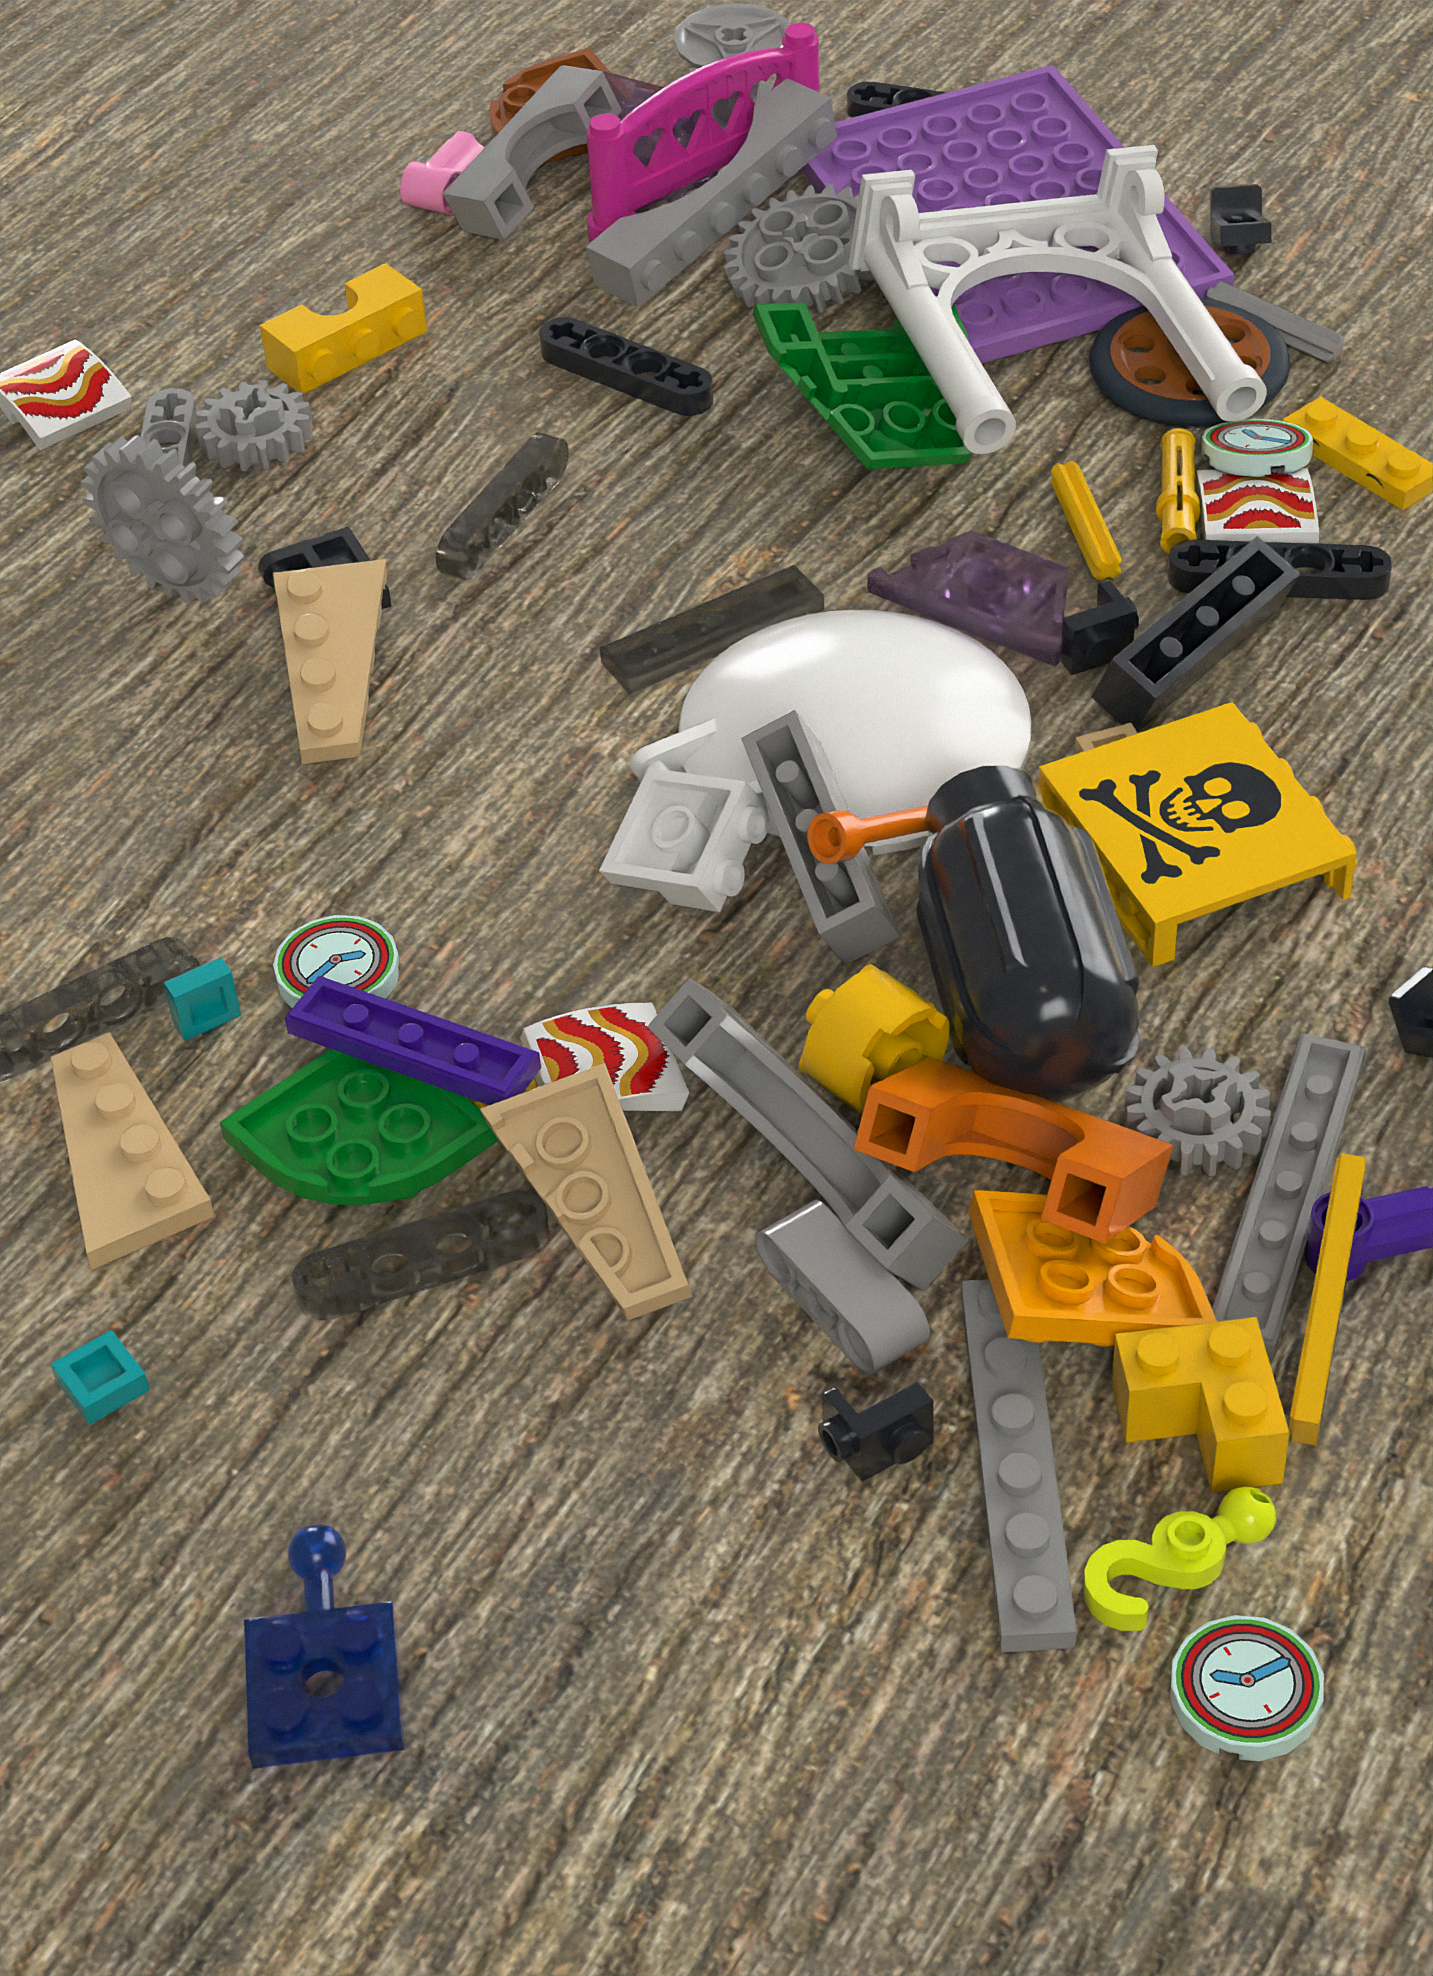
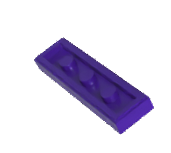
M322 976L316 978L284 1018L288 1034L487 1105L522 1094L542 1068L540 1055L537 1051Z

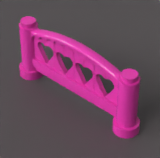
M808 23L791 24L786 27L785 34L782 37V45L777 48L740 53L703 66L658 91L621 121L613 114H599L591 118L590 126L586 131L592 211L587 216L589 241L592 242L619 218L635 215L634 210L727 166L746 141L750 131L755 105L750 98V91L756 82L760 80L766 82L771 75L776 73V81L772 90L788 78L820 93L819 37L815 33V28ZM738 91V99L726 128L723 130L712 117L713 105L720 99L728 100L733 93ZM696 110H700V116L689 143L684 148L674 137L673 126L678 119L682 117L690 118ZM661 128V135L648 166L645 167L633 153L634 144L641 136L650 137L656 129Z

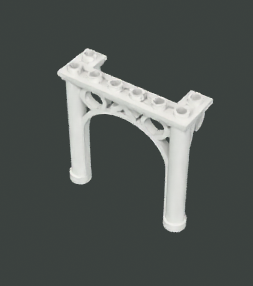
M1154 145L1107 149L1098 192L1094 195L918 213L916 202L912 197L915 174L912 170L862 175L849 266L852 270H870L956 417L957 432L967 449L971 452L989 454L1001 449L1013 437L1016 421L957 324L951 307L956 299L971 287L983 281L1008 274L1023 272L1074 274L1099 280L1125 291L1140 301L1150 311L1222 420L1227 422L1242 421L1257 412L1264 403L1267 394L1265 384L1252 367L1244 365L1172 259L1171 251L1155 215L1163 212L1165 196L1162 179L1155 170L1158 150ZM1094 246L1099 250L1093 253L1076 247ZM953 261L961 266L956 268L935 263ZM930 287L940 289L938 296L933 294Z

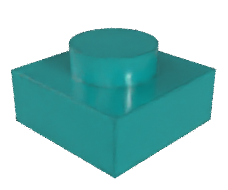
M222 957L164 982L174 1027L184 1041L241 1016L233 974Z
M112 1329L51 1363L56 1382L88 1425L150 1391L146 1373Z

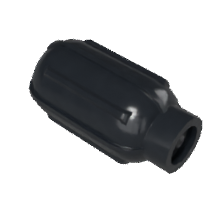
M981 766L959 773L942 784L928 803L925 821L930 836L917 859L919 902L916 910L943 1012L949 1020V1033L954 1051L963 1063L970 1065L976 1075L992 1084L1026 1094L1037 1095L1053 1102L1084 1095L1106 1082L1114 1073H1119L1129 1066L1135 1057L1140 1043L1138 1034L1139 1010L1136 998L1139 988V976L1095 844L1085 830L1072 827L1061 815L1045 807L1039 785L1026 772L1009 766Z

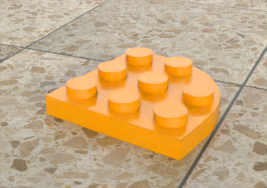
M973 1190L968 1214L1008 1338L1024 1339L1034 1343L1062 1341L1092 1343L1097 1346L1111 1347L1115 1344V1334L1217 1322L1196 1272L1188 1261L1159 1235L1154 1236L1151 1244L1145 1240L1140 1232L1132 1227H1127L1104 1244L1040 1220L1047 1195Z

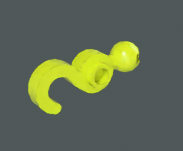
M1242 1486L1230 1490L1226 1494L1218 1508V1515L1212 1519L1195 1511H1178L1165 1516L1154 1529L1151 1545L1138 1540H1116L1102 1545L1090 1556L1084 1570V1601L1088 1609L1105 1626L1120 1631L1143 1630L1147 1625V1601L1140 1597L1117 1593L1109 1585L1111 1580L1121 1575H1133L1156 1585L1179 1589H1199L1210 1585L1222 1572L1225 1564L1227 1544L1234 1541L1251 1545L1263 1541L1272 1532L1277 1520L1274 1504L1260 1489Z

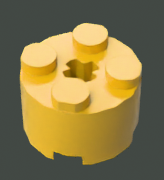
M869 964L838 987L835 992L825 989L816 995L806 1012V1020L811 1024L799 1061V1069L807 1074L811 1080L856 1112L863 1113L869 1086L928 1057L939 1061L943 1060L949 1041V1020L936 1010L933 1003L887 972L881 971L872 964Z

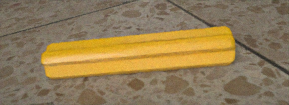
M1069 461L1064 465L1060 463L1055 464L1051 469L1053 475L1051 484L1092 576L1100 581L1107 577L1115 579L1121 573L1119 565L1122 558L1079 465L1073 461Z

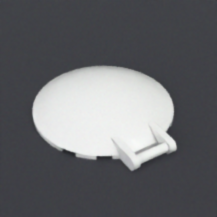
M879 610L828 611L788 619L765 627L746 636L723 651L701 672L691 686L680 713L679 733L639 749L631 758L630 769L640 782L648 768L746 781L768 807L741 738L796 710L821 742L849 812L862 819L928 806L929 800L942 784L961 772L977 767L1009 766L1023 771L1031 746V715L1025 693L1015 675L991 650L968 635L939 622L903 613ZM768 808L766 811L769 819L767 833L780 837ZM929 831L866 843L864 847L871 846L873 855L905 851L924 846L930 835Z

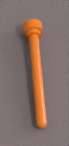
M928 806L862 819L846 810L818 814L812 819L808 827L807 839L812 854L825 864L851 860L857 856L866 843L928 831L925 821Z

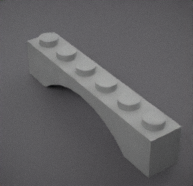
M786 78L754 105L753 122L746 141L734 159L718 175L697 190L672 203L647 212L619 218L586 246L594 285L639 308L685 267L695 261L699 255L719 238L729 232L752 209L760 205L768 196L837 138L831 98Z
M689 978L647 1026L690 1070L744 1116L807 1178L832 1207L843 1225L887 1270L924 1291L968 1241L891 1163L853 1150L858 1130L726 1001L695 980Z

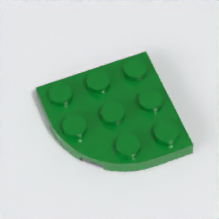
M329 1049L220 1121L223 1139L271 1182L298 1197L338 1205H367L395 1199L411 1198L420 1191L446 1178L499 1141L485 1122L480 1109L468 1098L333 1049Z

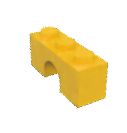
M385 263L344 283L348 305L347 312L330 316L319 315L301 304L260 324L266 367L303 395L426 333L427 324L422 289Z

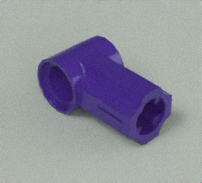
M1428 1186L1370 1199L1361 1198L1347 1282L1358 1278L1365 1271L1367 1262L1433 1248V1188L1430 1189ZM1331 1192L1320 1196L1313 1203L1310 1215L1305 1257L1308 1267L1315 1275Z

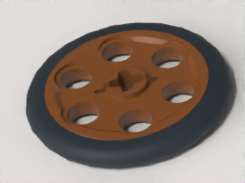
M1200 299L1225 337L1239 340V342L1230 343L1244 365L1252 367L1265 384L1267 394L1264 403L1259 408L1260 410L1273 401L1287 382L1291 363L1285 342L1278 331L1261 317L1222 301ZM1145 306L1118 315L1109 321L1096 336L1089 354L1090 372L1100 391L1116 406L1135 416L1163 424L1211 426L1227 422L1218 416L1206 395L1190 393V391L1201 389V387ZM1138 347L1145 348L1150 351L1146 353H1134L1128 350L1131 348ZM1142 379H1156L1161 381V383L1148 385L1139 381Z

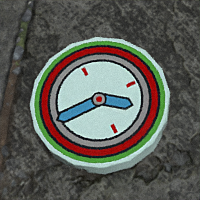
M1245 419L1238 422H1225L1205 431L1202 436L1201 455L1205 460L1210 459L1209 465L1215 467V469L1234 475L1265 476L1271 474V466L1285 465L1284 472L1291 473L1309 463L1312 457L1313 437L1308 430L1296 424L1279 420Z
M333 915L312 920L292 931L278 947L273 968L280 996L293 1008L318 976L386 999L397 986L400 961L393 936L379 923L360 916Z
M1233 1615L1206 1622L1184 1639L1172 1661L1170 1702L1179 1724L1200 1746L1217 1754L1222 1749L1229 1753H1239V1760L1263 1761L1288 1754L1308 1739L1317 1723L1318 1715L1323 1706L1324 1673L1315 1653L1292 1629L1267 1618Z

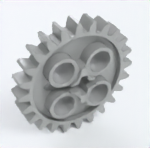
M828 184L821 193L816 194L813 185H808L802 196L797 197L796 193L791 189L787 192L786 201L780 203L773 197L769 198L770 209L767 211L756 208L752 209L754 221H739L738 227L741 234L728 237L731 248L724 250L723 253L727 262L724 268L737 298L742 297L747 308L756 304L805 302L807 307L815 305L819 312H824L825 301L832 299L836 303L842 304L844 303L842 293L846 290L860 293L861 288L858 280H873L874 277L870 270H852L849 266L859 195L853 197L851 187L848 186L836 195L833 184Z
M135 435L129 441L121 436L113 443L109 442L91 458L92 461L84 467L83 470L88 476L81 481V486L90 493L82 500L88 507L96 510L88 518L89 521L103 527L105 533L99 539L101 542L114 544L117 548L113 556L115 560L126 558L131 563L130 574L133 577L140 572L146 575L148 588L153 590L158 584H161L166 596L172 597L176 592H179L185 603H190L195 597L201 603H204L211 596L216 598L240 574L241 570L238 568V565L244 560L245 556L237 548L244 540L238 534L230 531L238 523L237 518L223 513L221 508L227 504L226 498L213 497L210 489L214 482L211 479L200 481L195 476L196 464L194 462L189 463L186 467L181 465L176 449L173 448L164 455L158 441L155 439L145 446L139 435Z

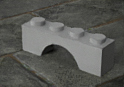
M561 65L444 191L443 195L463 232L505 240L534 208L525 191L532 174L545 161L557 153L577 145L587 144L586 131L590 126L591 118L599 114L618 116L622 110L603 71Z

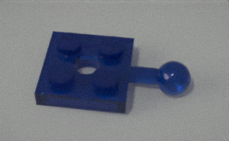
M311 1524L303 1527L293 1536L288 1547L289 1564L294 1573L304 1580L305 1612L244 1620L248 1755L253 1769L405 1750L397 1624L393 1601L335 1608L333 1578L343 1568L347 1551L342 1536L328 1525ZM332 1671L344 1678L341 1687L326 1697H313L303 1691L306 1682L319 1672Z

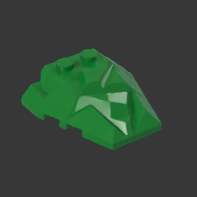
M805 302L755 305L753 317L768 353L866 469L967 464L971 451L967 449L957 432V419L897 316L892 329L817 332ZM953 303L951 307L952 314L968 340L966 329Z

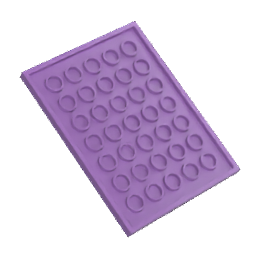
M1050 65L835 122L837 138L803 166L801 170L818 193H821L828 184H833L836 195L848 186L851 187L853 197L859 195L861 178L864 174L912 170L915 174L912 197L916 202L918 213L1094 195L1098 192L1106 150L1125 147L1055 66ZM1164 194L1163 212L1155 215L1171 251L1173 261L1200 299H1207L1206 293L1209 287L1215 288L1220 281L1233 286L1234 273ZM1094 246L1076 247L1093 253L1099 250ZM953 261L935 263L956 268L961 266ZM1023 272L995 277L966 290L954 302L968 334V342L981 363L1009 355H1017L1030 349L1066 341L1072 337L1103 329L1109 321L1118 315L1144 306L1132 295L1110 284L1084 276L1058 272ZM930 287L933 294L938 296L940 289Z

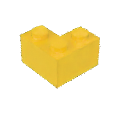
M1257 1317L1115 1334L1112 1388L1126 1443L1196 1434L1211 1493L1229 1491L1242 1486L1254 1488L1283 1484L1290 1432Z

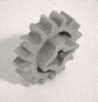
M262 380L256 385H248L246 382H241L239 384V391L236 392L223 388L220 390V400L207 398L204 401L206 410L197 411L196 413L197 425L195 427L200 449H205L208 460L219 457L220 465L223 468L238 462L240 463L241 471H247L250 466H261L265 470L269 469L270 460L273 459L287 463L290 461L288 452L302 453L305 450L303 440H311L313 437L311 428L313 423L309 402L303 401V395L300 391L289 394L288 385L284 383L274 389L268 387L267 380Z
M1180 1048L1179 1060L1171 1062L1161 1054L1155 1056L1154 1072L1139 1067L1136 1070L1135 1085L1127 1086L1125 1128L1173 1144L1169 1161L1172 1159L1179 1162L1181 1175L1187 1176L1193 1164L1202 1165L1208 1176L1216 1175L1217 1163L1224 1161L1235 1170L1240 1168L1243 1152L1255 1156L1260 1152L1261 1137H1268L1271 1111L1269 1110V1090L1258 1089L1260 1074L1257 1071L1240 1074V1059L1236 1056L1228 1059L1224 1064L1215 1061V1050L1209 1048L1203 1054L1202 1059H1193L1187 1048ZM1161 1100L1160 1108L1155 1110L1154 1107ZM1240 1112V1118L1233 1124L1234 1114Z

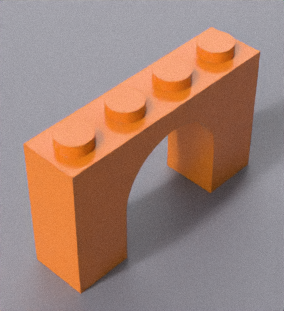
M928 1057L869 1086L853 1150L912 1172H916L939 1158L949 1155L983 1156L1025 1167L1051 1180L1040 1220L1105 1244L1156 1207L1173 1144L1037 1095L1026 1094L992 1084L973 1072Z

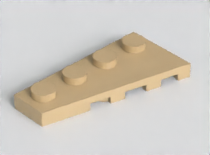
M386 559L273 573L301 763L309 764L360 757L369 700L370 675L373 673L376 634L377 629H379L382 612L381 600L387 578Z
M110 1032L51 1056L85 1249L91 1271L215 1217L211 1199Z
M605 1063L480 1109L489 1128L628 1321L693 1297Z

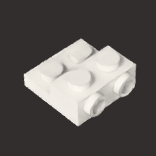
M648 768L599 871L611 884L659 891L670 904L720 912L727 896L737 895L743 886L745 872L742 863L751 843H760L767 834L769 819L766 811L768 807L746 781Z

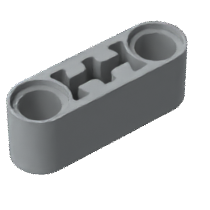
M814 1200L756 1234L755 1241L758 1253L772 1277L864 1374L871 1375L929 1340L930 1327L916 1299L822 1202Z

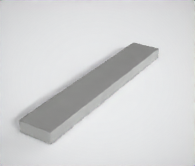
M1301 1033L1212 1308L1216 1321L1257 1317L1268 1359L1272 1361L1305 1258L1313 1203L1320 1196L1324 1195L1362 1071L1366 1047Z

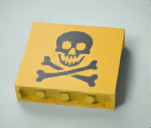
M1233 702L1039 766L1038 785L1045 807L1061 815L1072 827L1083 829L1090 835L1095 844L1121 925L1152 967L1175 960L1177 924L1319 874L1323 875L1324 883L1327 887H1332L1342 900L1351 897L1354 869L1358 865L1356 860L1357 851L1353 842L1347 835H1341L1325 815L1320 801L1315 796H1309L1295 779L1288 762L1283 758L1277 757L1264 741L1259 727L1254 722H1249Z

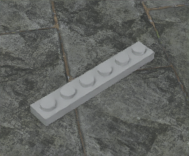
M989 1279L961 1281V1302L1001 1653L1076 1648L1077 1629L1039 1343L1007 1337Z

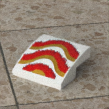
M73 340L0 373V408L12 424L20 422L40 451L131 409L132 396L122 383L91 350L77 340Z
M1272 468L1271 474L1260 477L1234 475L1219 470H1197L1196 493L1201 505L1200 529L1203 539L1252 541L1258 536L1264 542L1319 543L1316 502L1308 469L1300 468L1295 472L1287 473L1284 472L1285 468Z
M624 1003L586 1008L542 1020L522 1030L520 1039L523 1047L537 1051L540 1055L542 1068L535 1076L538 1087L605 1063L623 1111H682L689 1091L673 1052L647 1027L657 1016L653 1003Z

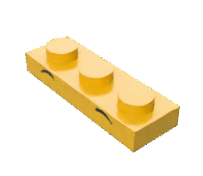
M1321 396L1283 419V422L1296 424L1310 432L1313 437L1312 455L1401 510H1405L1433 492V463Z

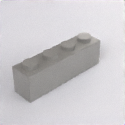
M793 710L742 737L741 740L819 935L845 965L901 937L864 846L853 859L833 864L822 863L812 854L809 848L807 832L809 824L815 816L836 810H846L848 812L849 810L821 742L796 710Z

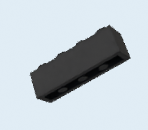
M1257 536L1111 660L1091 698L1121 725L1132 723L1138 733L1271 618L1280 608L1300 573Z

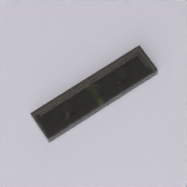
M791 565L600 647L601 663L630 695L717 657L731 645L765 627L788 619L824 611V594L795 565Z

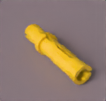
M1181 428L1167 431L1161 439V443H1163L1161 444L1162 494L1156 502V515L1162 527L1160 545L1167 554L1170 553L1171 548L1177 543L1185 540H1196L1195 522L1199 519L1201 513L1200 499L1195 493L1194 444H1196V440L1191 432ZM1178 485H1180V497H1179V498H1177V486H1178Z

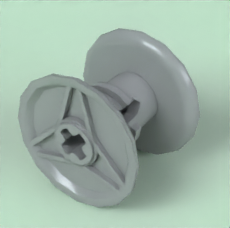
M728 3L710 6L689 15L677 26L673 40L679 55L693 67L699 69L715 61L740 53L777 48L782 45L785 29L791 24L789 20L775 10L755 4ZM761 80L756 82L750 91L751 100L755 104L771 92L773 84ZM738 91L733 93L728 100L720 99L713 105L712 117L723 130L726 128L738 99ZM696 110L690 118L682 117L678 119L682 131L690 138L699 119L700 110Z

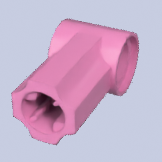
M458 131L451 139L446 141L427 163L417 161L409 163L404 170L400 184V195L403 203L442 214L453 215L454 213L443 193L485 147L476 141L473 134Z

